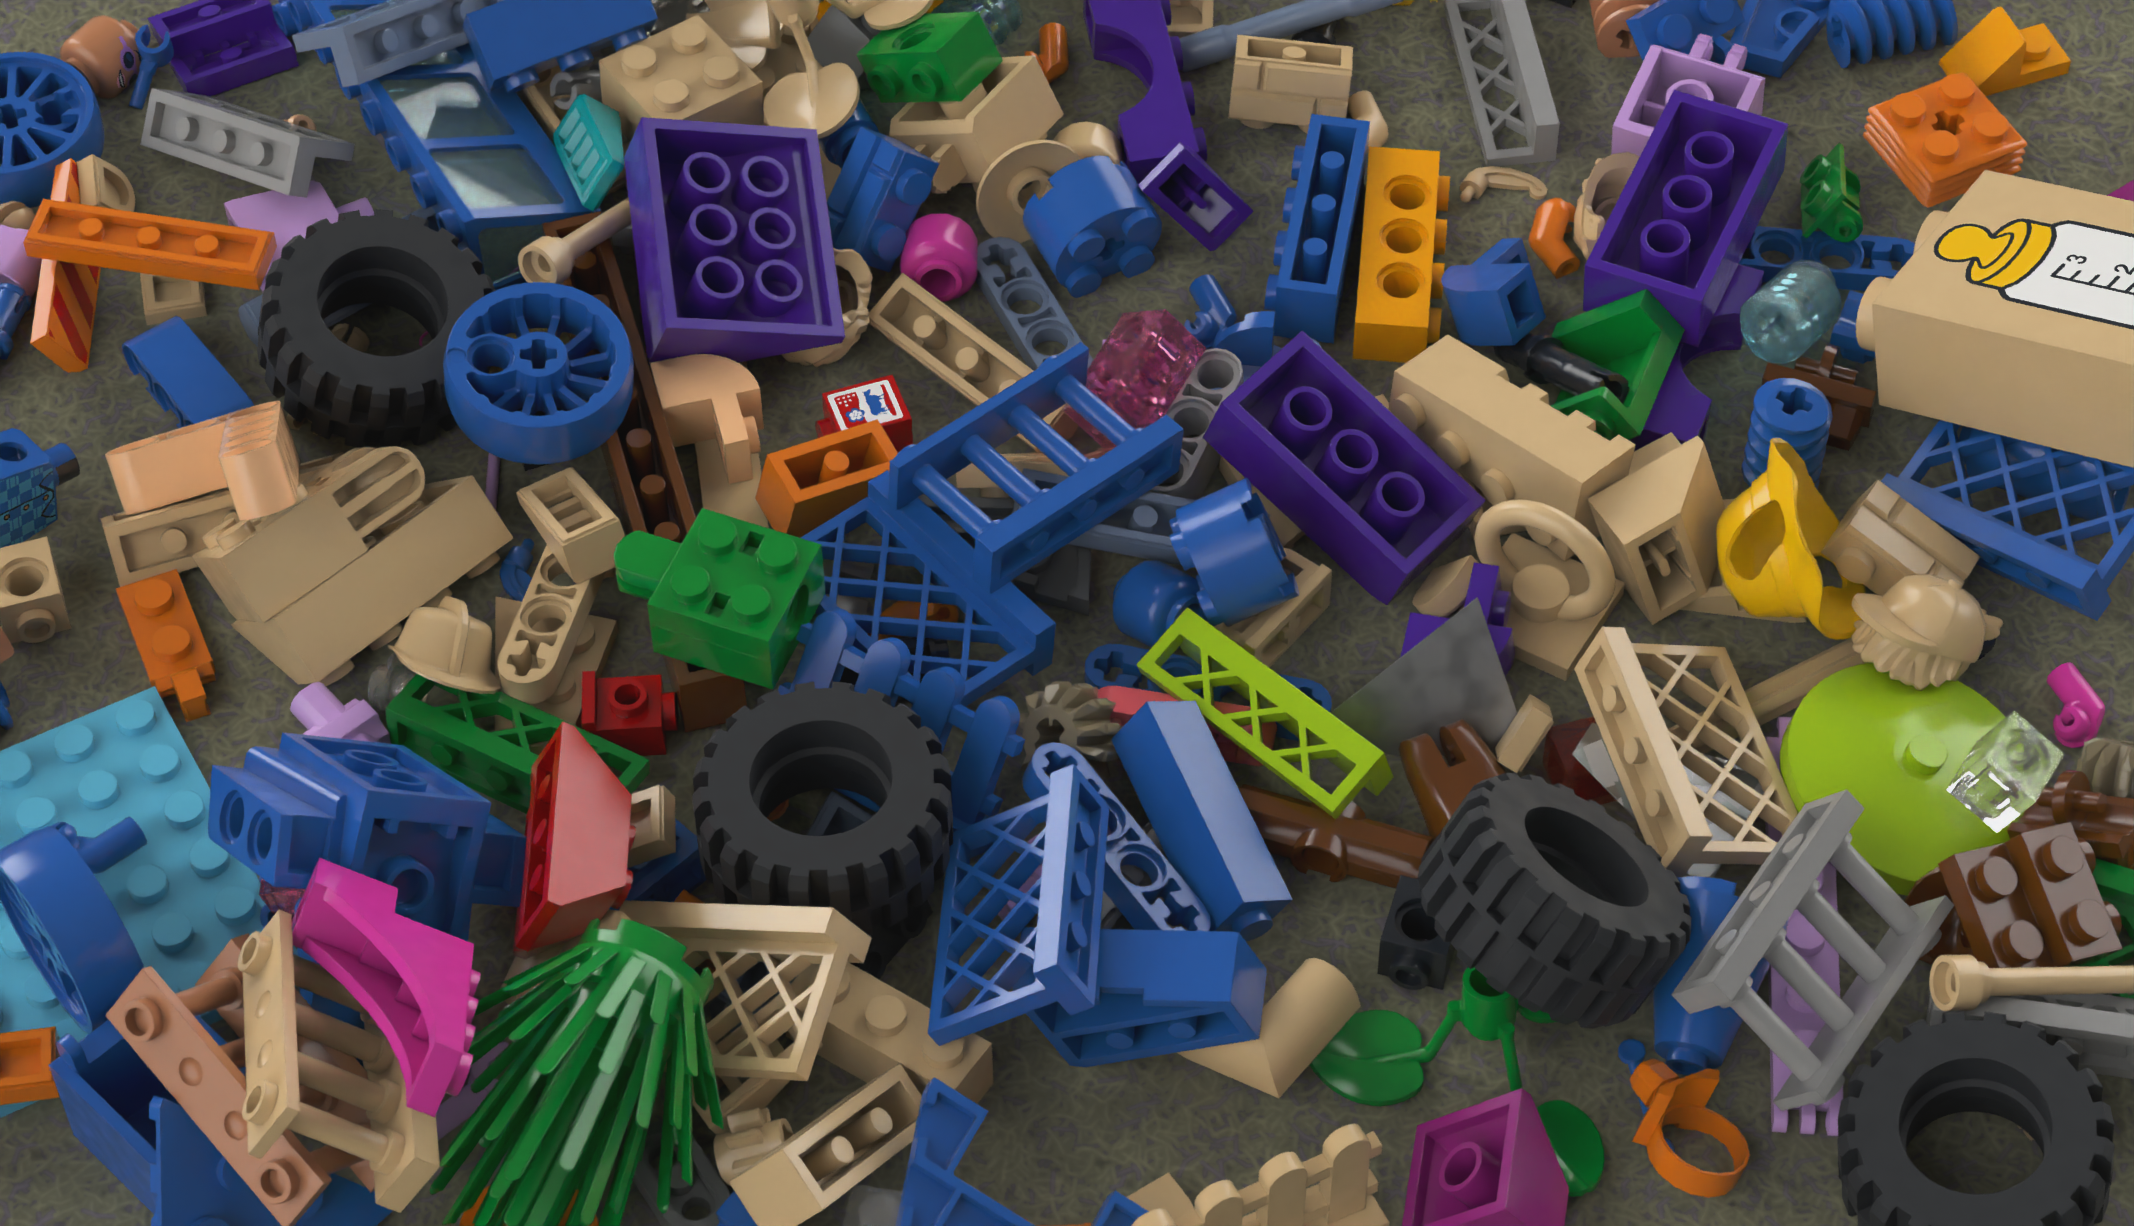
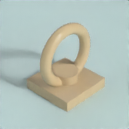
M1520 499L1497 503L1480 517L1475 529V546L1478 558L1482 564L1499 566L1502 590L1511 592V605L1506 627L1513 629L1515 658L1566 681L1623 596L1625 582L1615 578L1612 562L1597 538L1571 516L1554 507L1531 500ZM1515 525L1542 530L1567 545L1579 557L1582 563L1571 558L1563 561L1549 548L1513 532L1505 544L1501 546V532L1503 529ZM1465 602L1462 604L1458 612L1464 608Z

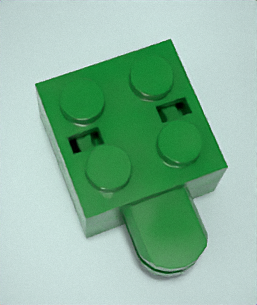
M704 508L700 510L682 543L638 530L623 537L616 545L613 555L618 589L623 593L649 600L647 607L653 651L655 653L769 689H774L799 643L796 638L800 626L810 623L825 595L821 544Z

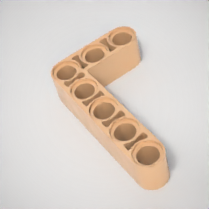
M281 401L262 403L120 446L105 454L126 515L149 511L225 487L229 488L238 518L241 521L256 519L279 512L294 505L297 500L300 459Z

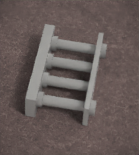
M1847 789L1804 804L1671 994L1689 1014L1719 1005L1721 1008L1731 1007L1792 1071L1773 1100L1781 1111L1808 1104L1822 1105L1838 1093L1845 1082V1076L1842 1073L1917 960L1938 943L1942 936L1939 927L1954 906L1946 895L1908 906L1850 844L1852 835L1849 831L1865 808ZM1828 862L1842 874L1890 926L1875 950L1860 937L1817 891L1820 883L1816 878ZM1797 909L1858 974L1842 999L1784 939L1787 931L1783 926L1794 910ZM1761 958H1765L1825 1022L1809 1048L1751 988L1753 979L1749 975Z

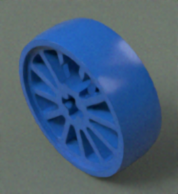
M1 53L0 204L17 201L22 202L29 208L36 207L41 204L43 199L51 200L56 165L70 158L77 163L91 154L101 158L104 147V125L98 101L85 77L72 65L53 56L40 53Z
M546 282L522 283L498 289L480 298L463 312L453 326L447 341L443 362L444 386L447 403L459 428L473 443L497 457L517 463L538 465L554 464L576 459L605 443L620 427L626 416L632 399L634 384L633 352L627 333L618 317L610 308L584 291L562 284ZM532 328H548V331H547V333H546V332H531V333H529V330H528V329H532ZM562 332L576 335L566 345L559 339ZM508 333H515L517 339L503 335H506ZM592 349H597L601 353L583 357ZM488 366L504 369L498 373H487ZM609 375L608 381L595 379ZM537 411H542L545 416H535Z
M46 826L31 831L0 849V902L26 952L54 996L74 1022L83 1031L90 1034L108 1020L105 1015L141 969L144 968V965L116 909L95 875L69 840L53 826Z

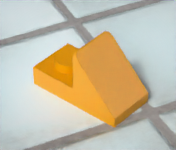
M2001 6L1993 9L1939 60V65L1946 75L1959 72L1967 74L1985 96L2067 74L2071 63L2069 57L2044 23L2018 30Z

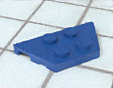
M153 1096L149 1105V1119L156 1121V1163H150V1192L154 1196L156 1210L151 1219V1226H281L182 1106L165 1098ZM333 1173L329 1175L332 1181L294 1226H377L393 1210L376 1204L375 1191L370 1192L366 1187Z

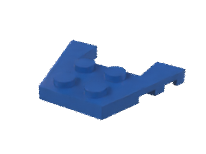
M935 1077L928 1082L922 1092L895 1226H1035L954 1175V1170L986 1117L988 1110ZM1115 1190L1106 1197L1091 1226H1132L1140 1216L1149 1211Z

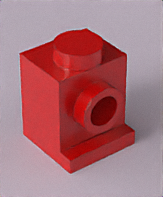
M582 671V729L641 756L666 755V731H678L676 692H664L662 674L596 678L595 671Z

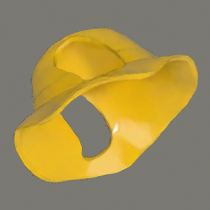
M1772 438L1770 440L1767 470L1752 482V486L1736 497L1723 510L1717 520V557L1722 581L1732 597L1749 615L1776 618L1808 617L1815 628L1827 638L1834 640L1852 638V634L1856 631L1854 623L1862 619L1856 614L1851 605L1853 597L1857 593L1866 594L1865 585L1851 582L1839 573L1842 579L1841 588L1834 586L1823 587L1822 575L1814 557L1821 556L1831 561L1836 567V563L1822 554L1821 551L1838 528L1837 526L1840 521L1816 489L1803 459L1789 443L1781 438Z

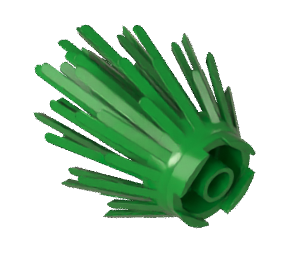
M597 918L587 925L577 946L503 981L502 983L507 984L506 986L478 1000L474 1016L537 985L499 1012L498 1018L477 1032L473 1037L468 1053L473 1055L471 1066L506 1037L513 1040L495 1058V1061L471 1084V1091L473 1093L481 1092L511 1062L512 1064L448 1146L450 1149L440 1160V1167L444 1168L430 1187L431 1195L444 1190L477 1143L481 1147L487 1148L471 1172L469 1181L443 1220L442 1225L455 1224L462 1213L474 1206L505 1154L506 1156L473 1219L472 1224L474 1226H558L576 1189L579 1192L565 1226L591 1225L635 1106L599 1226H620L637 1163L642 1161L651 1114L666 1063L667 1072L656 1203L660 1212L665 1214L669 1208L674 1146L678 1148V1162L682 1165V1179L692 1186V1078L695 1103L704 1111L709 1103L712 1123L721 1129H724L703 1010L713 989L714 979L708 967H705L701 976H699L695 970L682 960L687 949L686 946L663 932L623 918L616 930L599 929L600 920Z

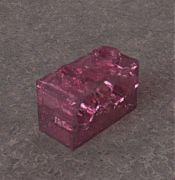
M1166 309L1123 313L1087 369L1086 387L1135 429L1146 428L1166 414L1205 352L1206 347ZM1067 403L1064 405L1062 410L1102 448L1116 447Z

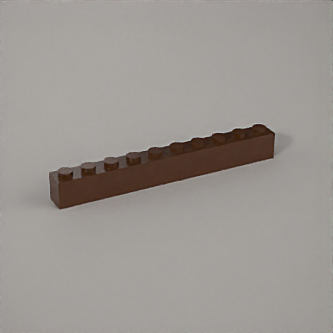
M598 211L542 223L544 236L564 238L602 213ZM608 238L576 258L571 275L560 284L584 291L610 308L622 323L632 348L634 360L632 399L620 427L601 445L626 534L628 535L639 530L682 543L696 516L614 251ZM567 332L569 341L576 336ZM592 349L583 357L601 353L597 349ZM609 375L595 379L608 381ZM662 655L672 690L676 692L678 710L685 733L724 724L726 719L743 706L747 707L744 680Z

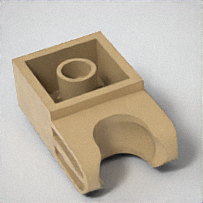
M398 446L354 448L302 483H298L297 500L294 505L256 519L243 520L237 523L234 518H231L221 523L202 537L207 547L192 557L236 620L264 623L369 551L362 538L413 504L420 497L425 485L424 469L411 451Z

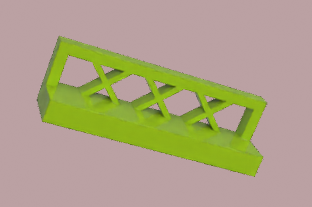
M1188 607L1137 663L1140 673L1176 700L1196 701L1208 724L1335 819L1363 787L1378 796L1394 778L1383 751ZM1180 646L1186 655L1202 666V674L1175 678L1161 668V666ZM1228 685L1250 702L1251 710L1227 714L1221 713L1214 707L1213 687ZM1203 688L1204 699L1192 690ZM1278 722L1300 739V747L1272 751L1263 744L1262 723ZM1252 725L1253 736L1240 726ZM1326 758L1348 776L1332 794H1329L1313 782L1311 760ZM1301 762L1302 773L1289 763Z

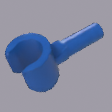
M143 25L136 33L135 41L142 60L128 105L141 110L145 104L152 78L155 76L157 68L170 63L174 54L169 31H166L164 41L159 47H147L151 35L148 25Z

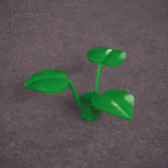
M1467 967L1462 978L1461 1000L1448 1002L1445 1018L1425 1047L1421 1048V1033L1417 1026L1408 1018L1393 1011L1368 1010L1355 1013L1309 1066L1325 1085L1351 1101L1369 1106L1398 1104L1416 1096L1422 1090L1424 1074L1420 1063L1432 1061L1456 1023L1462 1021L1464 1027L1477 1039L1483 1041L1501 1040L1510 1092L1523 1089L1514 1041L1516 1011L1518 1010L1522 1016L1532 1022L1554 1023L1556 1021L1551 1020L1550 1015L1539 1010L1534 1013L1519 1005L1517 998L1505 991L1501 994L1486 983L1487 978L1477 969H1469ZM1551 1100L1537 1107V1111L1568 1184V1197L1582 1196L1587 1192H1592L1600 1183L1604 1169L1603 1143L1595 1124L1581 1109L1566 1101Z

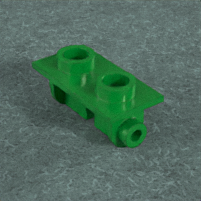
M1838 143L1826 157L1822 154L1816 156L1807 165L1800 177L1799 182L1802 184L1800 187L1802 236L1808 238L1817 228L1838 242H1851L1862 233L1863 219L1858 212L1860 209V179L1845 166L1844 146Z

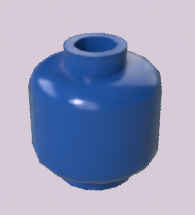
M1147 560L1134 566L1119 579L1114 588L1113 618L1118 629L1123 634L1151 648L1187 607L1205 621H1207V618L1196 592L1200 591L1197 580L1159 560Z

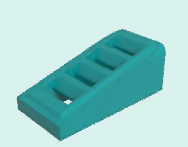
M581 94L574 100L555 130L553 138L557 153L582 206L594 211L595 208L598 209L624 168L621 118L618 111L588 95Z

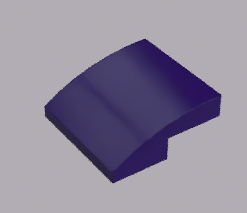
M199 0L148 18L150 28L159 46L164 41L166 31H169L174 49L173 58L169 64L183 91L186 93L213 96L299 66L294 46L277 25L269 0Z

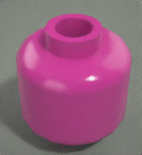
M929 214L917 218L911 223L906 231L907 240L901 253V274L904 273L941 302L962 297L972 288L977 277L978 239L971 226L961 218L949 214Z

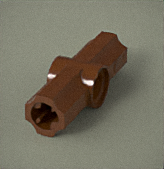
M1247 784L1238 787L1269 852L1290 858L1291 863L1300 873L1306 874L1308 869L1330 875L1329 881L1339 882L1346 875H1350L1395 889L1397 888L1400 875L1419 879L1421 858L1431 846L1433 837L1367 819L1364 811L1353 801L1335 819L1313 802L1310 803Z

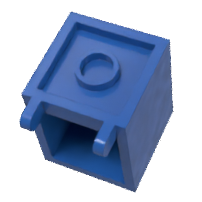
M199 1015L195 1016L219 1046L227 1043ZM109 1020L79 1042L67 1033L56 1042L60 1057L50 1063L49 1068L73 1135L155 1214L156 1202L150 1192V1163H156V1121L149 1119V1105L153 1096L165 1098L178 1105L180 1104ZM246 1068L239 1069L246 1077Z

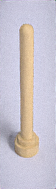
M626 198L564 238L543 236L525 246L519 253L518 265L527 283L546 282L560 284L568 279L576 258L631 225L629 198Z
M1941 955L1936 958L1931 967L1929 985L1932 999L1940 1010L1972 1011L1977 1008L1979 1003H1985L1990 996L2134 993V966L1988 968L1984 962L1977 961L1972 955Z

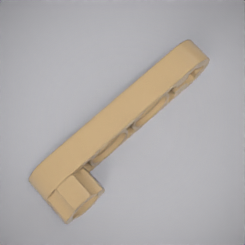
M546 545L498 657L497 669L503 693L529 705L543 702L555 693L602 580L614 577L616 574L615 568L582 583H576L571 586H558L553 584L552 580L566 571L549 546ZM546 618H557L565 622L562 627L549 633H540L532 629L535 623ZM531 654L537 657L538 668L530 670L533 662Z

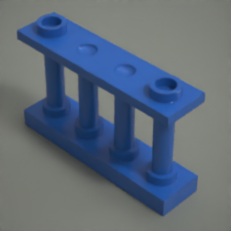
M1079 342L1060 355L1050 356L1035 371L920 443L906 446L890 461L888 504L897 511L922 494H925L975 539L973 580L988 594L995 592L1179 471L1184 429L1167 414L1146 428L1137 429L1119 416L1086 387L1089 348L1082 342ZM1067 403L1116 447L1099 458L1088 459L1042 418ZM1020 433L1070 477L1051 489L1045 488L1041 490L996 451L995 448ZM972 463L1022 508L1003 520L997 519L993 521L947 479Z

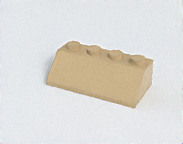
M473 475L425 484L420 497L413 504L362 538L369 551L266 622L237 620L231 625L298 685L320 682L328 686L344 677L355 667L351 658L368 645L371 650H376L398 637L403 630L399 622L408 617L415 608L438 607L444 597L452 596L453 593L448 586L466 574L471 579L494 566L500 560V556L496 551L511 541L513 536Z

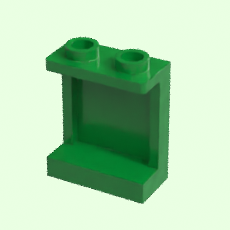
M1648 289L1558 322L1551 336L1564 344L1562 346L1563 349L1592 361L1602 368L1624 376L1628 381L1629 392L1622 404L1606 387H1599L1577 396L1561 389L1555 404L1550 406L1567 416L1575 410L1585 414L1596 421V430L1594 432L1609 441L1617 435L1627 440L1640 436L1685 329Z

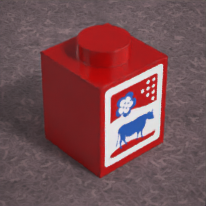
M893 374L822 393L824 419L815 422L818 438L878 419L898 453L906 446L913 444L912 418Z

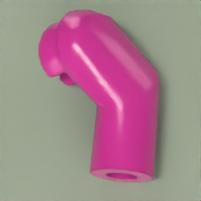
M2068 662L2056 667L2046 680L2047 684L2064 705L2060 715L2056 714L2054 717L2053 729L2057 740L2062 745L2070 748L2084 747V742L2096 738L2105 715V705L2076 666Z

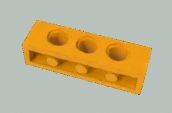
M1369 146L1352 359L1407 363L1426 350L1427 343L1434 344L1439 341L1442 308L1430 307V299H1442L1443 286L1441 278L1444 274L1445 263H1433V254L1445 255L1447 219H1436V211L1448 212L1450 176H1439L1440 151Z

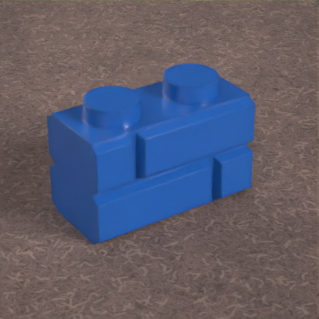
M860 127L827 200L833 248L838 250L853 249L860 254L868 266L890 272L896 258L903 251L907 240V229L913 223L921 204L927 199L931 191V182L940 163L918 152L902 141L868 128Z

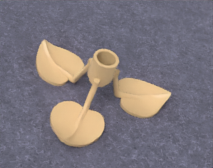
M746 0L710 12L686 14V20L699 15L754 73L762 68L767 61L769 49H777L781 46V36L785 31L786 25L792 29L804 59L807 73L798 72L783 77L766 94L763 112L769 126L817 129L818 139H821L842 127L855 111L859 101L860 86L854 71L845 63H833L818 69L803 28L815 20L818 13L819 0ZM934 0L826 1L851 19L864 15L868 25L873 29L890 30L903 27L919 19L931 7Z

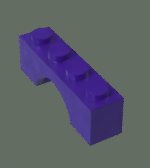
M1083 0V17L1094 60L1110 62L1126 68L1135 74L1148 90V93L1138 104L1118 115L1117 138L1122 145L1124 163L1138 184L1179 142L1190 146L1207 162V145L1203 128H1193L1190 117L1195 115L1193 88L1190 81L1181 82L1179 71L1183 70L1181 42L1178 36H1169L1167 26L1171 25L1172 21L1170 1Z
M1738 264L1699 347L1679 342L1641 435L1629 439V441L1636 444L1634 451L1670 432L1674 434L1681 445L1697 435L1704 442L1712 399L1690 383L1683 372V368L1692 360L1707 353L1721 350H1741L1758 308L1764 271Z

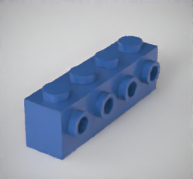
M1311 114L1305 146H1295L1291 180L1298 181L1297 187H1287L1282 221L1283 223H1289L1288 231L1278 230L1274 251V266L1280 267L1279 275L1269 274L1265 294L1264 309L1275 311L1274 336L1294 338L1303 331L1317 342L1334 344L1367 172L1370 121Z

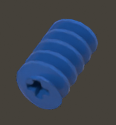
M1832 0L1827 11L1826 33L1828 45L1840 67L1848 68L1851 50L1859 64H1867L1872 58V46H1874L1881 59H1890L1893 54L1894 41L1902 55L1912 54L1915 49V36L1923 50L1934 48L1937 33L1944 45H1953L1957 40L1958 24L1952 0Z
M1778 378L1768 381L1757 390L1753 400L1754 408L1750 417L1751 425L1747 434L1748 441L1744 450L1745 457L1741 467L1743 479L1750 487L1752 482L1767 470L1770 440L1772 438H1781L1789 443L1803 459L1808 474L1817 489L1823 467L1822 462L1826 452V443L1829 437V428L1833 417L1831 405L1823 392L1810 383L1795 378Z

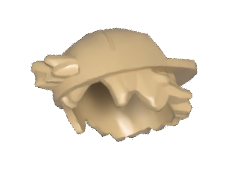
M1929 574L1905 576L1884 595L1857 593L1853 597L1851 606L1862 620L1854 623L1856 631L1852 634L1854 643L1852 648L1855 652L1861 654L1863 662L1874 663L1877 671L1882 673L1890 671V679L1900 680L1905 685H1913L1917 690L1922 691L1930 683L1939 687L1946 680H1958L1968 669L1969 665L1978 660L1984 641L1999 637L2003 621L1998 617L1987 615L1986 610L1981 609L1979 602L1974 596L1962 588L1963 585L1953 578L1946 580Z

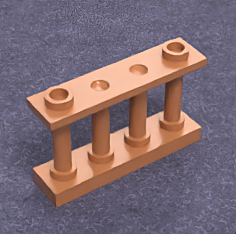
M249 933L232 938L196 982L195 987L177 993L171 990L152 966L142 968L105 1016L281 1226H294L332 1181L329 1175L347 1167L351 1168L370 1192L375 1191L374 1171L371 1170L368 1160L330 1145H325L309 1152L289 1129H286L262 1159L248 1154L247 1121L242 1116L243 1104L246 1098V1077L239 1070L245 1067L243 972L238 969V958L245 941L250 936ZM295 988V1002L312 1008ZM216 1009L240 1039L219 1046L195 1016ZM297 1034V1051L368 1079L367 1071L355 1057ZM299 1084L300 1102L371 1130V1122L367 1118L365 1109Z

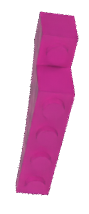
M319 858L292 920L293 946L302 949L336 978L366 1009L386 1036L399 1061L406 1084V1107L435 1117L445 1093L455 1097L458 1096L473 1060V1055L468 1053L476 1027L470 1024L478 1005V999L473 996L481 975L480 972L472 970L474 944L396 914L398 888Z

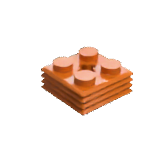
M1963 72L1947 75L1941 80L1907 93L1898 94L1892 99L1868 108L1870 115L1866 117V120L1869 123L1865 124L1867 131L1863 133V137L1924 207H1932L1966 193L1984 170L2008 175L2021 171L2019 164L2023 163L2021 156L2025 154L2023 148L2027 146V142L1975 85L1973 80Z

